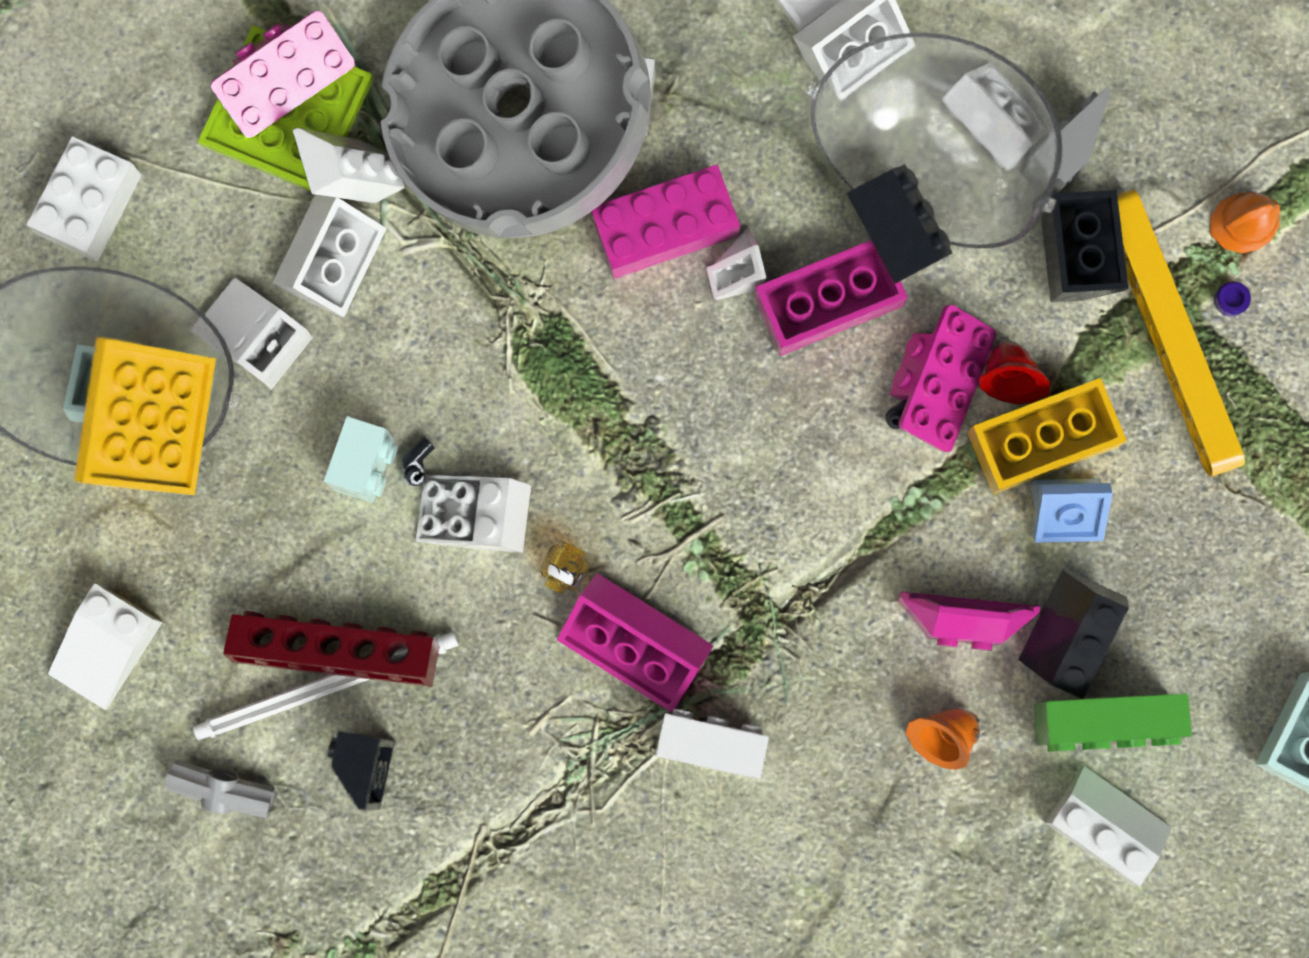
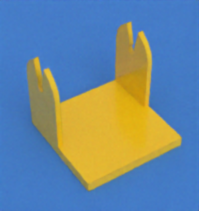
M97 337L74 481L195 495L216 358Z

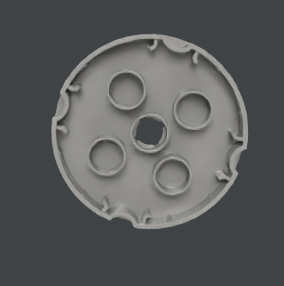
M430 0L417 12L400 35L387 63L381 86L391 98L390 111L380 121L383 139L388 155L404 183L425 204L454 225L470 232L497 238H525L550 233L576 222L597 208L615 191L633 166L641 150L650 117V79L644 55L634 34L609 0ZM516 86L522 88L531 87L529 89L531 93L530 102L522 113L511 118L500 117L499 102L509 89Z

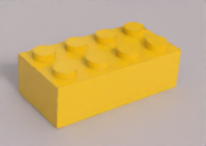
M1101 378L976 424L967 432L992 495L1109 452L1127 442Z

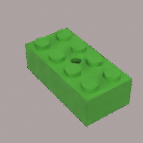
M1188 694L1046 701L1034 704L1037 745H1047V752L1075 750V743H1082V750L1111 748L1110 741H1116L1117 748L1146 746L1147 739H1151L1152 746L1182 744L1181 737H1192Z

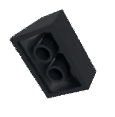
M906 164L893 168L846 193L895 284L953 254L950 249L948 235L936 223L932 205L923 198L918 189L917 177L913 171L907 168Z
M1117 190L1050 194L1039 205L1050 302L1083 301L1128 290Z
M1062 568L1018 660L1050 685L1084 699L1129 610L1127 596Z
M338 731L337 738L332 737L328 747L327 758L332 759L330 767L358 810H380L395 741Z

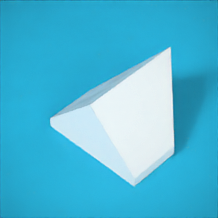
M749 226L715 264L706 268L714 300L754 292L756 286L766 282V274L759 246Z

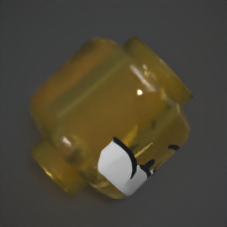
M565 541L561 545H552L539 568L540 574L547 579L544 585L560 594H563L565 589L570 591L577 590L590 568V563L585 558L587 553Z

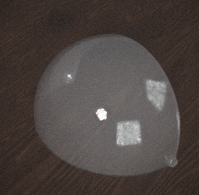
M935 33L890 35L867 42L851 50L827 71L820 82L815 83L812 81L806 90V94L811 96L810 99L812 100L810 116L814 136L826 160L842 181L852 190L893 168L906 164L907 168L916 175L918 189L923 198L932 205L934 219L939 228L948 235L950 245L966 248H994L1011 244L1024 237L1035 225L1044 211L1051 213L1056 204V200L1052 199L1051 196L1061 167L1062 137L1054 110L1041 89L1024 71L1004 56L987 47L962 38Z
M78 266L36 270L14 277L0 285V431L27 449L50 459L77 466L83 423L70 421L63 407L76 346L79 344L95 347L97 337L216 358L203 446L217 434L224 422L228 409L230 407L238 408L240 394L234 393L233 390L234 366L225 340L201 311L174 292L154 282L124 272Z

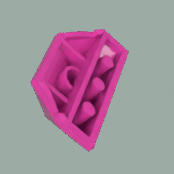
M904 591L898 594L897 599L898 603L927 638L937 639V646L958 647V642L972 643L971 649L992 651V645L1002 644L1040 613V606Z

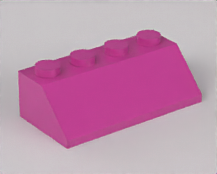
M598 573L580 594L557 638V641L672 713L714 645Z

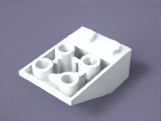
M235 277L193 328L200 336L271 390L313 339L306 328Z
M425 475L416 542L523 553L531 485L511 478Z

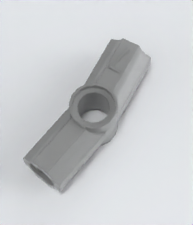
M180 760L172 764L165 781L168 791L201 801V806L205 810L219 814L236 811L267 819L275 795V787L239 779L237 773L222 768L207 770Z

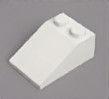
M94 583L76 611L48 674L104 710H107L163 622L107 587Z

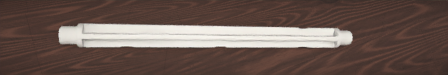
M454 631L444 635L439 633L432 637L440 647L439 654H444L446 650L458 646ZM407 649L397 650L392 657V661L403 660L407 654ZM328 675L221 715L206 718L205 722L193 726V731L197 740L209 736L214 738L224 732L370 679Z

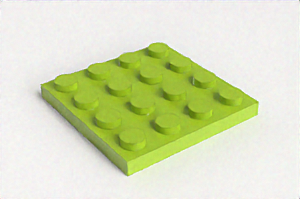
M252 25L243 46L249 42L255 45L265 38L263 33L266 30ZM354 66L351 70L251 138L246 137L223 104L217 99L197 142L204 148L311 191L293 130L302 128L347 137L371 87L374 76L372 73Z

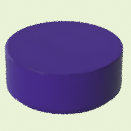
M1235 281L1222 285L1214 296L1216 309L1228 317L1242 314L1251 302V295L1247 287Z

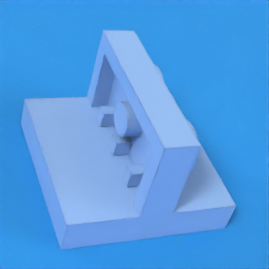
M1101 478L1032 481L1031 491L1036 511L1033 530L1035 543L1104 540L1113 493L1110 483H1102Z

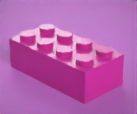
M718 164L602 203L591 211L592 220L613 279L739 237L740 224Z
M872 240L755 287L754 298L780 357L902 308L908 298L901 281L896 284L893 282Z

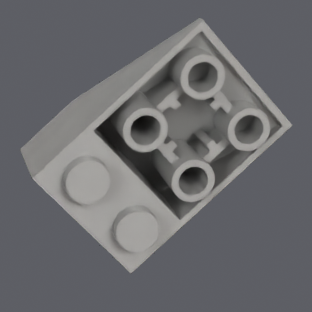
M1108 87L1099 95L1095 91L1092 92L1082 102L1081 108L1074 116L1069 114L1057 126V131L1050 139L1045 137L1033 149V154L1027 160V163L1030 165L1024 176L1046 197L1054 193H1063L1076 181L1088 163L1111 89Z

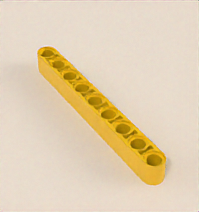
M1135 189L1119 193L1117 197L1127 280L1201 464L1209 477L1241 467L1245 464L1242 448L1142 201Z

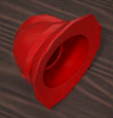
M1003 340L993 350L989 351L986 358L987 366L985 373L979 377V386L988 396L1002 402L1018 405L1034 403L1049 395L1050 381L1040 371L1037 364L1031 359L1028 351L1022 345Z

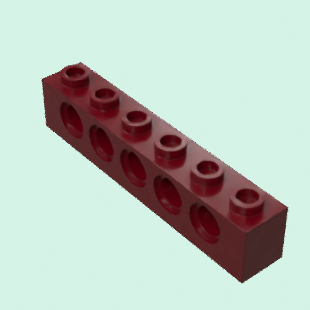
M245 611L244 615H231L223 654L232 663L433 687L440 647L435 639L431 637V634L427 632L411 631L410 635L398 634L397 630L389 627H377V631L364 630L362 625L355 623H344L343 627L330 626V622L321 619H311L310 623L297 622L298 619L287 615H278L277 619L264 618L263 614L253 611ZM267 633L273 634L268 644L259 645L263 635ZM306 637V642L301 648L292 649L296 639ZM340 641L339 647L335 652L326 653V647L329 643ZM373 645V651L370 655L359 657V652L364 646ZM407 649V654L403 660L392 661V657L397 650Z

